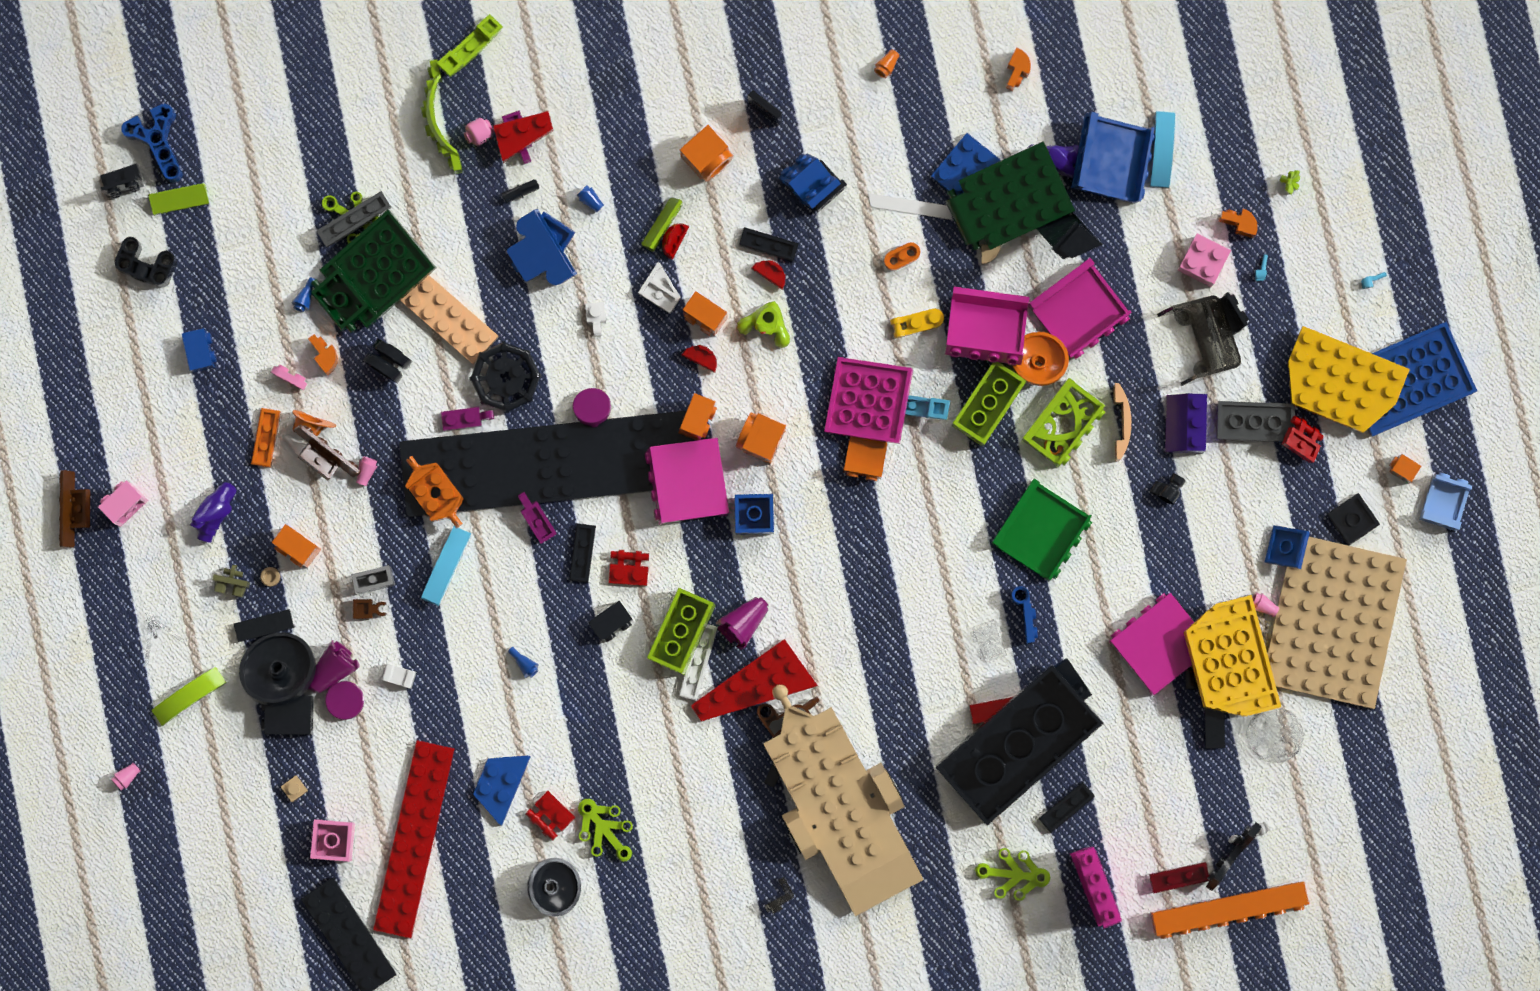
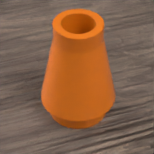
M891 49L875 64L874 71L882 78L891 76L900 55Z

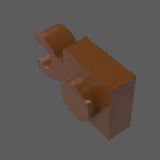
M353 599V619H373V613L382 617L386 616L387 613H381L379 607L382 605L386 606L387 603L381 601L373 605V599Z

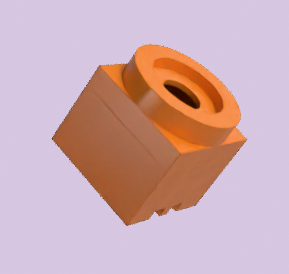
M709 125L703 128L680 149V157L700 179L703 178L706 182L720 173L734 157L729 151V147Z
M750 412L736 443V448L741 449L745 454L771 464L786 431V425L759 413L754 414Z

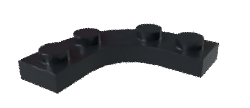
M1255 822L1251 827L1247 826L1241 833L1242 837L1238 835L1232 842L1234 846L1226 857L1222 856L1217 861L1215 866L1218 868L1216 870L1213 869L1207 877L1209 882L1206 887L1209 890L1213 891L1221 883L1237 857L1257 836L1262 827L1260 824Z

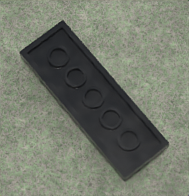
M334 877L301 898L360 991H373L397 975Z

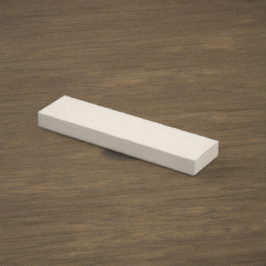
M707 624L683 677L678 696L694 701L698 700L717 632L716 626Z

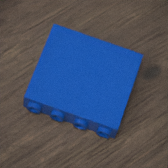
M1095 112L1085 114L1071 188L1133 204L1141 202L1145 195L1144 184L1148 178L1147 167L1152 157V152H1150L1151 145L1155 140L1154 127L1143 128L1098 116L1099 113Z

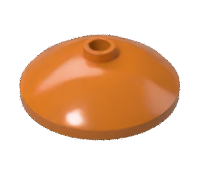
M1032 332L1026 334L1024 338L1022 364L1012 365L1016 374L1026 380L1027 383L1045 386L1057 382L1065 374L1069 363V355L1065 345L1054 335L1045 332ZM1039 362V363H1041L1042 365H1041V366H1037L1035 363Z

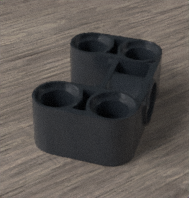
M134 237L125 238L115 258V267L123 274L141 282L160 288L166 287L177 265L175 255L165 250L158 254L154 264H147L139 260L142 251L141 243ZM135 242L136 248L133 251H128V245ZM166 256H171V262L164 265L163 259ZM129 260L128 267L121 268V262ZM161 273L164 274L163 281L156 282V276Z

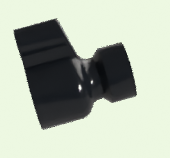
M1175 473L1171 475L1168 484L1155 481L1149 491L1170 505L1175 504L1180 495L1179 488L1183 487L1186 482L1184 478Z

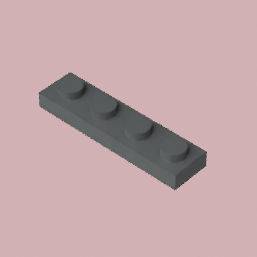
M382 191L318 229L317 233L328 248L392 207Z

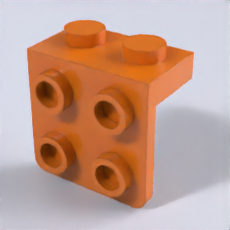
M850 437L844 473L854 478H858V475L865 476L866 480L870 481L881 479L887 442Z

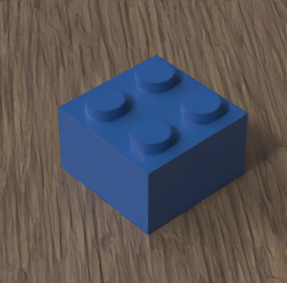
M773 494L735 495L736 535L774 534Z

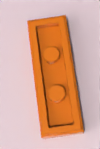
M261 408L252 465L271 468L281 411Z

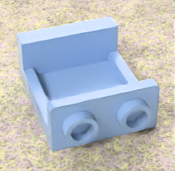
M1444 473L1435 474L1432 476L1419 520L1453 531L1460 530L1462 523L1460 520L1472 485H1469L1468 481L1457 478V481L1450 479V475Z

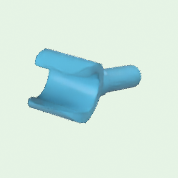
M1266 254L1263 255L1261 270H1255L1256 281H1263L1266 278L1268 258Z
M1386 272L1363 278L1361 280L1362 288H1372L1373 281L1386 277Z

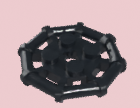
M502 341L501 344L477 354L478 358L469 381L472 382L482 405L485 404L509 413V411L533 401L532 398L538 381L542 376L530 354L531 351ZM501 352L502 358L494 362L490 361L489 357ZM507 352L521 357L516 361L507 358L506 355ZM524 360L531 372L529 374H525L521 366ZM485 362L489 365L486 376H480ZM505 372H508V376L511 377V380H507L506 383L502 382L500 374H505ZM525 379H531L527 392L522 390ZM480 381H486L490 391L487 394ZM518 392L521 394V398L509 403L510 396ZM496 394L504 397V403L491 399V396Z

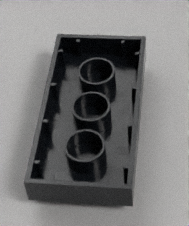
M1050 664L943 758L935 768L988 826L1101 727L1104 722L1056 667ZM976 748L979 754L973 758L970 753Z

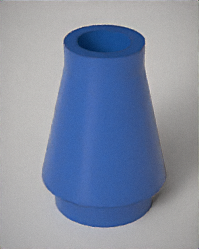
M588 185L576 195L580 202L596 213L604 206L594 189Z

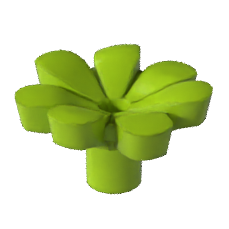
M1299 170L1289 171L1288 176L1282 175L1280 177V182L1286 184L1285 191L1289 194H1293L1294 189L1298 190L1299 188L1297 183L1300 180Z

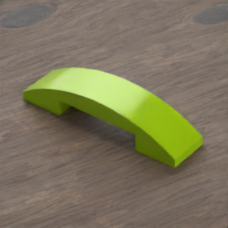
M489 14L454 50L449 51L437 62V65L449 77L453 76L472 61L496 37L503 26Z
M214 667L173 693L151 711L161 726H164L188 707L227 682L217 667Z

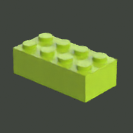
M992 363L951 426L984 447L1025 385L1026 380L1001 363Z
M678 588L647 658L685 675L716 605L711 601Z

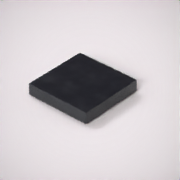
M754 90L748 94V103L775 125L778 126L782 122V112Z
M1359 493L1326 514L1348 546L1380 525Z

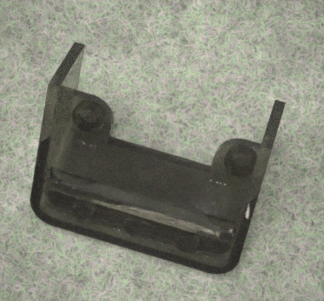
M1211 295L1173 305L1157 314L1158 317L1174 313L1175 319L1180 325L1192 326L1203 360L1195 363L1193 367L1195 376L1180 382L1181 386L1211 378L1233 370L1240 365L1241 357L1219 297Z

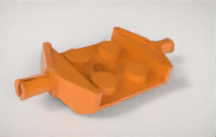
M413 456L409 457L406 462L413 469V472L405 487L410 490L432 522L449 519L456 529L459 528L463 523L457 517L456 512L463 501L461 494L438 463L421 466ZM438 487L441 491L440 496L433 498L431 491L433 488Z

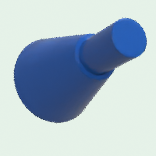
M309 277L305 288L291 302L295 310L299 312L309 311L311 291L313 289L311 282L315 280L314 278Z
M511 647L508 653L516 660L524 677L532 678L539 670V664L521 655L514 647Z

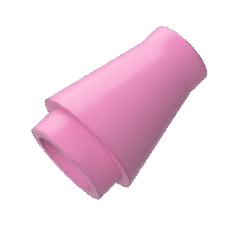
M365 456L362 457V460H359L358 469L361 472L357 475L356 483L367 486L368 481L377 468L376 460Z
M1256 592L1252 598L1256 611L1272 617L1276 616L1279 611L1278 606L1263 593L1259 594Z
M132 763L113 774L114 777L111 780L120 790L127 789L140 770Z

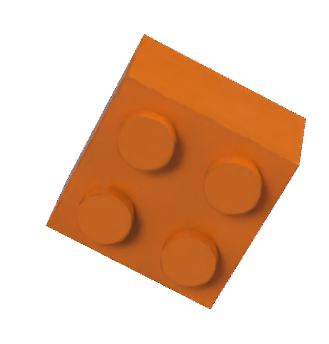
M696 291L683 308L684 320L693 326L696 323L700 326V330L708 336L711 334L716 336L728 318L727 311Z
M694 393L678 433L696 441L700 440L701 437L705 438L710 428L707 422L708 420L712 421L717 407L714 406L716 401Z
M287 524L283 526L272 541L276 545L274 548L285 557L290 555V561L301 568L303 565L308 568L321 551V548Z

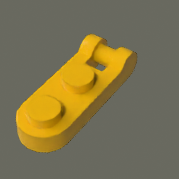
M929 309L893 318L890 320V323L894 327V338L897 339L938 328L943 324L944 315L939 309ZM906 323L907 329L902 330L901 324Z

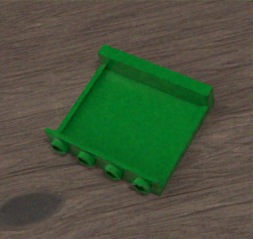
M1034 478L991 544L1050 581L1052 578L1056 579L1060 574L1061 569L1059 567L1061 563L1064 562L1066 564L1072 555L1069 552L1072 546L1077 547L1082 539L1080 537L1081 532L1089 529L1092 521H1090L1092 515L1084 513L1041 485Z

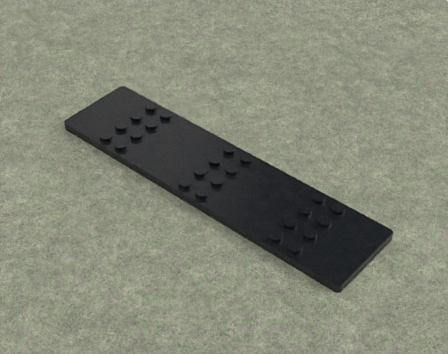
M687 410L606 419L597 427L574 422L401 441L400 455L406 514L408 517L428 516L410 490L405 487L413 472V469L406 462L411 456L421 466L438 463L463 497L462 504L457 512L522 506L523 504L518 495L525 492L531 504L535 501L541 504L651 492L653 484L648 479L650 465L646 463L645 452H647L649 447L696 441L678 433ZM706 435L705 438L701 437L700 440H705V439H707V435ZM438 487L433 488L431 496L438 498L441 493Z

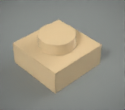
M297 775L281 786L291 802H294L308 792Z

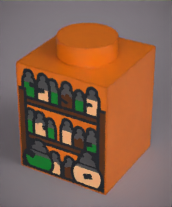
M1403 454L1398 457L1395 456L1389 464L1392 467L1389 472L1407 484L1413 481L1421 468V465Z

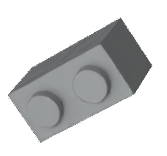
M389 565L351 574L355 593L358 595L396 586L392 568Z

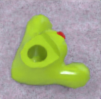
M775 301L764 304L752 314L740 319L737 323V330L740 334L747 335L755 326V329L761 335H772L775 333L774 342L779 348L787 347L790 343V335L786 330L779 305Z

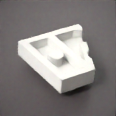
M659 262L638 292V294L671 314L681 298Z

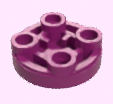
M588 388L582 390L574 398V415L583 424L597 427L611 413L610 398L600 389Z
M341 681L332 685L325 698L326 707L330 714L341 720L357 717L362 711L365 702L364 694L360 687L349 681Z

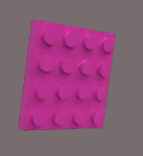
M838 357L824 432L900 444L913 368Z

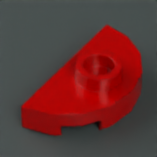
M677 223L669 227L665 232L662 248L664 254L669 259L673 260L690 226Z
M771 260L761 261L751 267V270L783 290L785 274L783 268L778 263Z
M702 345L692 346L682 353L681 356L713 373L716 372L717 359L713 351L708 347Z

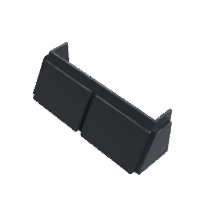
M1074 212L1037 228L1040 234L1052 246L1051 249L1063 260L1069 257L1075 258L1103 245Z

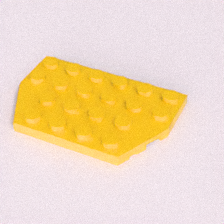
M1302 326L1288 360L1291 404L1364 433L1396 405L1410 369Z
M1252 595L1214 604L1184 631L1203 707L1242 717L1281 707Z

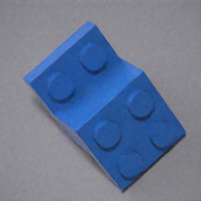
M808 153L800 155L795 160L796 163L791 167L785 168L779 177L780 181L791 189L799 201L810 208H814L841 184L836 177L830 175L818 158Z

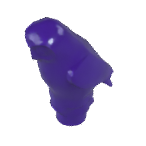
M1046 146L1058 174L1073 179L1075 170L1073 166L1076 165L1079 146Z
M222 483L203 500L195 511L190 526L197 529L198 540L211 543L220 524L231 512L232 506L230 502L237 491L231 483Z

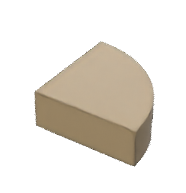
M981 245V265L993 261L1000 251V246L990 250L988 245Z

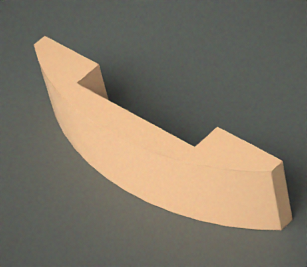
M1119 383L1113 385L1114 405L1121 404L1122 440H1116L1115 462L1120 461L1123 457L1131 435L1130 406L1126 394Z

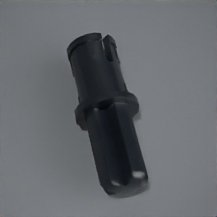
M533 179L522 185L517 184V187L501 194L505 203L508 204L520 197L523 199L525 195L539 190L540 187L537 180Z

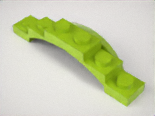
M432 60L430 61L431 67H427L430 79L433 78V80L426 81L427 87H424L426 100L423 101L424 107H421L422 116L427 118L428 125H425L427 137L431 136L432 141H438L436 142L438 153H442L444 158L451 156L448 159L450 170L454 169L455 174L463 173L458 151L446 141L436 123L434 109L435 93L438 83L443 81L440 67L437 65L438 61Z

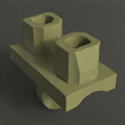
M235 564L232 565L231 569L224 568L223 574L230 575L229 577L213 575V580L215 581L214 591L225 594L227 584L234 585L232 595L243 598L246 588L250 587V582L235 579L236 576L243 577V572L237 571V565Z

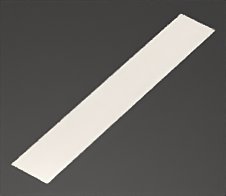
M868 193L871 207L952 220V215L946 205Z

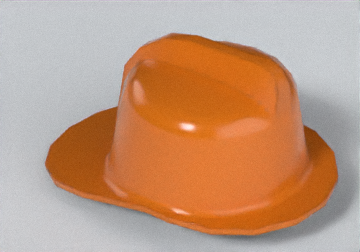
M292 411L296 416L293 430L299 425H305L313 431L314 435L318 436L324 427H336V424L330 421L313 417L302 411Z

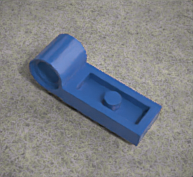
M1019 586L1012 591L1011 600L1017 605H1022L1026 644L1034 643L1035 639L1038 638L1037 627H1033L1036 611L1030 604L1029 591L1025 587ZM1021 590L1025 593L1023 601L1015 598L1016 591Z

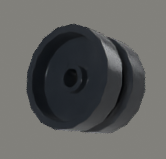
M377 338L372 347L380 356L368 352L362 361L398 384L403 375L401 371L395 368V365L407 370L412 360L393 345Z

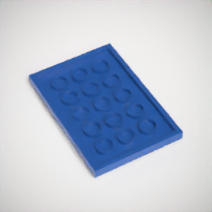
M1447 322L1372 353L1410 370L1396 405L1369 427L1368 430L1371 437L1477 392Z

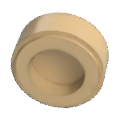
M267 567L261 572L260 578L264 585L273 587L279 583L281 576L277 569Z

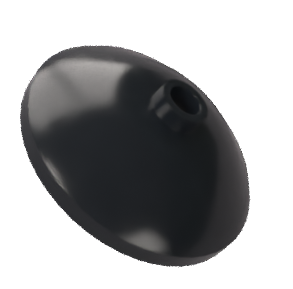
M545 859L539 862L529 875L527 884L528 896L532 905L540 913L547 916H562L570 912L580 898V876L575 867L564 859Z

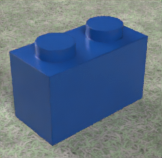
M203 328L182 333L189 370L195 373L215 368L214 362H217L215 352L211 351L210 344L213 341L210 332L207 333Z

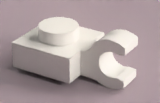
M605 303L585 304L587 324L593 323L594 336H602L601 322H606Z

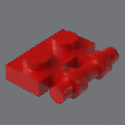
M1293 416L1290 422L1295 425V428L1288 427L1282 445L1308 463H1314L1321 447L1316 443V440L1321 441L1324 435L1316 427L1309 426L1303 418Z
M620 549L619 551H611L610 558L618 559V565L610 564L609 584L647 586L649 567L641 566V561H649V553H642V551L625 552V550ZM624 559L635 560V566L624 565Z
M549 791L534 804L540 809L536 814L531 809L525 813L530 819L529 821L533 825L536 824L543 831L542 834L545 837L548 836L552 841L558 836L553 831L556 826L563 831L576 818ZM544 814L552 821L549 826L541 819Z

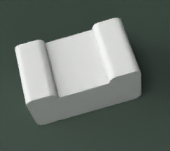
M386 664L382 680L412 689L417 672Z

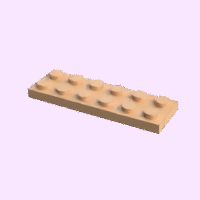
M430 275L400 300L473 365L477 361V354L488 350L499 337Z

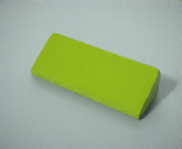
M204 183L148 194L153 215L210 204L207 187Z
M673 197L668 200L641 243L643 247L652 252L656 249L683 206L682 200Z

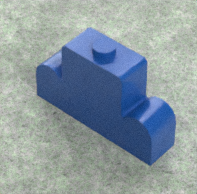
M538 209L531 211L517 221V232L525 236V238L508 248L507 253L513 261L511 263L512 267L517 273L521 274L524 281H531L547 271V281L552 285H559L577 275V272Z

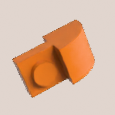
M1017 47L1007 67L1013 71L1007 83V89L1013 91L1015 86L1019 88L1023 79L1020 75L1028 78L1031 69L1028 55Z
M1242 209L1240 215H1237V212L1233 210L1222 211L1218 222L1237 226L1235 234L1250 238L1256 236L1257 221L1248 210Z
M314 334L308 338L320 353L314 359L328 376L337 366L338 354L333 345L325 348L327 343L321 336L317 338Z

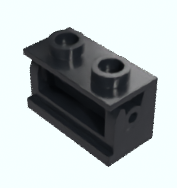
M619 600L588 623L601 642L604 640L609 642L616 637L615 633L620 629L625 631L632 626L630 622L633 619Z

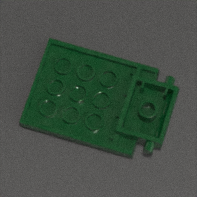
M1044 141L958 180L963 192L957 195L955 190L951 189L947 191L950 199L945 200L965 246L971 244L973 250L981 248L978 241L985 238L991 250L1075 211Z
M386 210L320 269L326 279L321 284L317 279L313 280L311 285L314 287V290L311 291V294L341 331L348 329L350 333H353L357 329L353 325L356 321L360 320L368 329L437 267L390 210Z

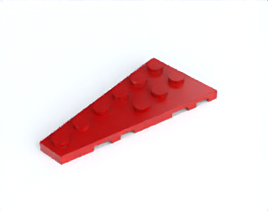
M784 639L693 703L691 707L702 722L774 700L772 692L777 685H784L788 690V695L814 688L818 685Z

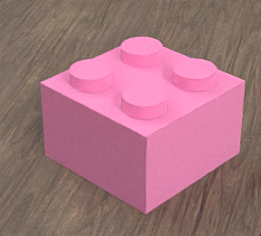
M1197 233L1178 271L1212 288L1231 250Z
M127 480L118 483L114 488L115 491L110 496L108 494L100 501L101 504L98 506L114 524L120 527L149 501Z
M314 820L310 858L352 861L355 823Z

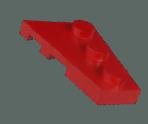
M548 111L493 125L503 163L515 154L523 151L527 146L554 131Z

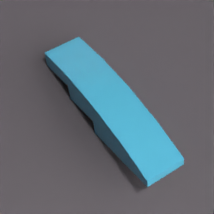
M453 526L421 599L437 606L440 605L463 556V551L471 537V533L460 528L456 529Z

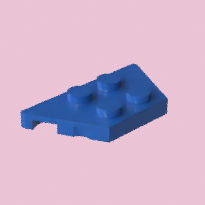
M531 756L488 758L473 795L499 825H503Z

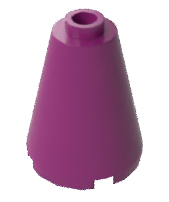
M761 597L752 598L720 618L716 622V624H720L717 627L718 630L730 643L735 641L738 644L736 646L738 649H744L768 612V603Z
M332 640L316 664L315 676L309 689L314 693L323 692L355 672L360 667L358 660L355 659L353 661L350 656L352 654L351 651L340 642L336 641L334 643Z

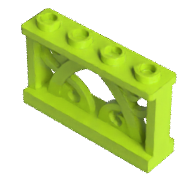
M1068 378L1022 438V441L1030 445L1057 467L1061 464L1065 466L1071 458L1068 454L1072 449L1075 451L1082 443L1080 438L1084 434L1088 436L1094 428L1091 425L1095 419L1099 421L1106 412L1103 410L1106 405L1081 388L1071 378ZM1070 388L1075 390L1084 398L1076 402L1075 398L1069 391ZM1085 402L1091 403L1094 407V412L1087 416L1085 410L1089 408L1079 409L1080 404ZM1065 403L1066 407L1070 404L1071 408L1063 411L1060 409V404ZM1073 411L1075 419L1074 431L1055 435L1056 422L1051 413L1066 415ZM1082 420L1089 421L1082 429ZM1047 423L1052 425L1051 434H1047L1049 430L1044 428V425ZM1036 437L1046 440V448L1041 447L1032 438ZM1076 438L1068 448L1066 441ZM1051 441H1056L1054 444L1056 451L1058 446H1063L1064 450L1061 455L1056 456L1051 453Z

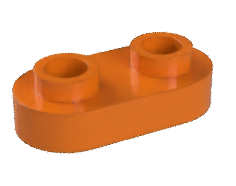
M909 242L888 252L884 258L886 268L896 271L915 262L920 256V248L917 244ZM908 250H913V251H914V255H913V256H909V255L907 254V251H908ZM892 258L897 260V263L894 265L890 263Z

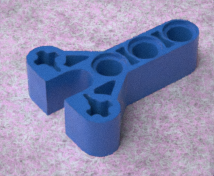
M161 104L150 109L155 121V125L151 129H145L138 116L125 121L122 124L121 130L126 138L133 141L138 140L149 145L165 178L171 183L179 182L183 173L167 140L171 123L176 119V113L171 106ZM164 111L168 112V117H164ZM130 127H133V128H134V129H133V132H134V133H132V134L129 133V132H130V129H129ZM155 135L161 136V140L158 143L152 142ZM163 152H169V157L166 160L160 159ZM171 169H177V174L174 177L168 176Z

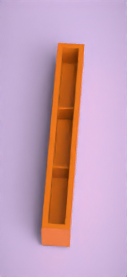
M1301 881L1152 912L1150 914L1155 936L1165 939L1172 937L1171 933L1179 932L1180 935L1191 933L1190 929L1194 928L1203 931L1210 929L1209 925L1217 924V927L1229 925L1228 921L1236 920V923L1248 921L1247 917L1255 916V919L1267 917L1266 913L1274 912V915L1286 913L1285 909L1293 908V911L1305 909L1304 905H1309L1305 883Z

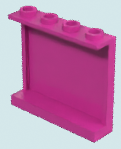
M1091 258L1032 300L1028 306L1047 332L1057 337L1065 345L1069 360L1073 357L1075 360L1084 354L1083 350L1086 347H1094L1100 342L1098 338L1102 335L1107 337L1114 332L1115 329L1113 327L1117 324L1121 326L1130 320L1128 316L1132 313L1131 310H1127L1094 267L1095 263Z
M954 287L945 355L966 357L972 360H988L993 363L1002 362L1010 365H1021L1024 354L1023 347L1030 297Z
M718 438L653 446L647 449L645 460L650 465L648 479L653 484L651 498L656 503L654 517L656 521L658 520L659 525L704 517H720L729 514Z
M1163 593L1156 599L1157 604L1152 608L1148 605L1140 611L1142 616L1137 620L1133 617L1125 623L1127 627L1123 631L1118 629L1110 635L1112 639L1109 643L1113 644L1145 684L1152 696L1192 665L1184 631L1194 621L1171 593L1167 596Z
M1086 847L1070 853L1097 926L1103 925L1106 928L1121 922L1122 918L1095 848Z

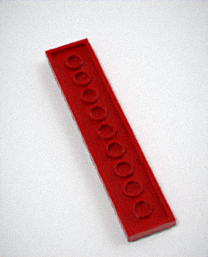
M416 741L373 930L412 938L455 751L454 748Z

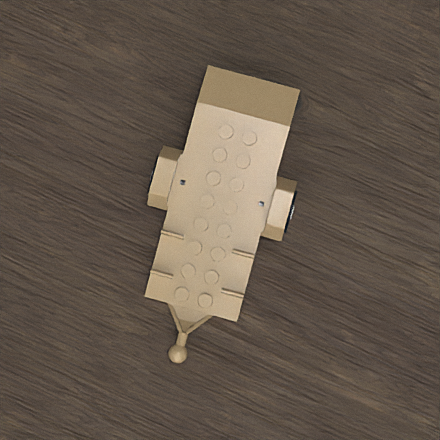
M784 685L775 686L772 692L773 696L781 701L785 713L781 734L765 742L764 746L797 808L787 812L782 817L789 836L799 853L803 854L805 860L820 852L822 853L855 916L924 880L890 817L891 814L905 806L898 787L888 770L884 768L882 763L865 770L832 707L813 716L791 705L787 698L788 690Z

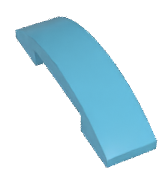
M1156 111L1151 187H1170L1175 135V113Z
M909 395L905 415L947 420L950 400Z

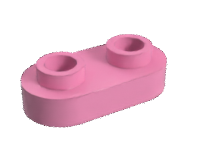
M280 364L278 367L273 366L270 372L273 375L301 390H304L307 386V383L304 382L306 378L297 373L294 376L289 374V369Z

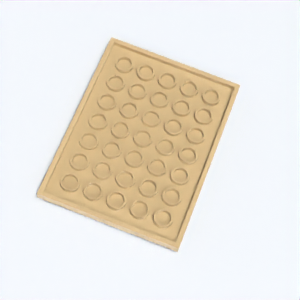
M1309 537L1301 569L1286 567L1279 596V611L1274 619L1267 651L1276 687L1375 709L1407 559Z

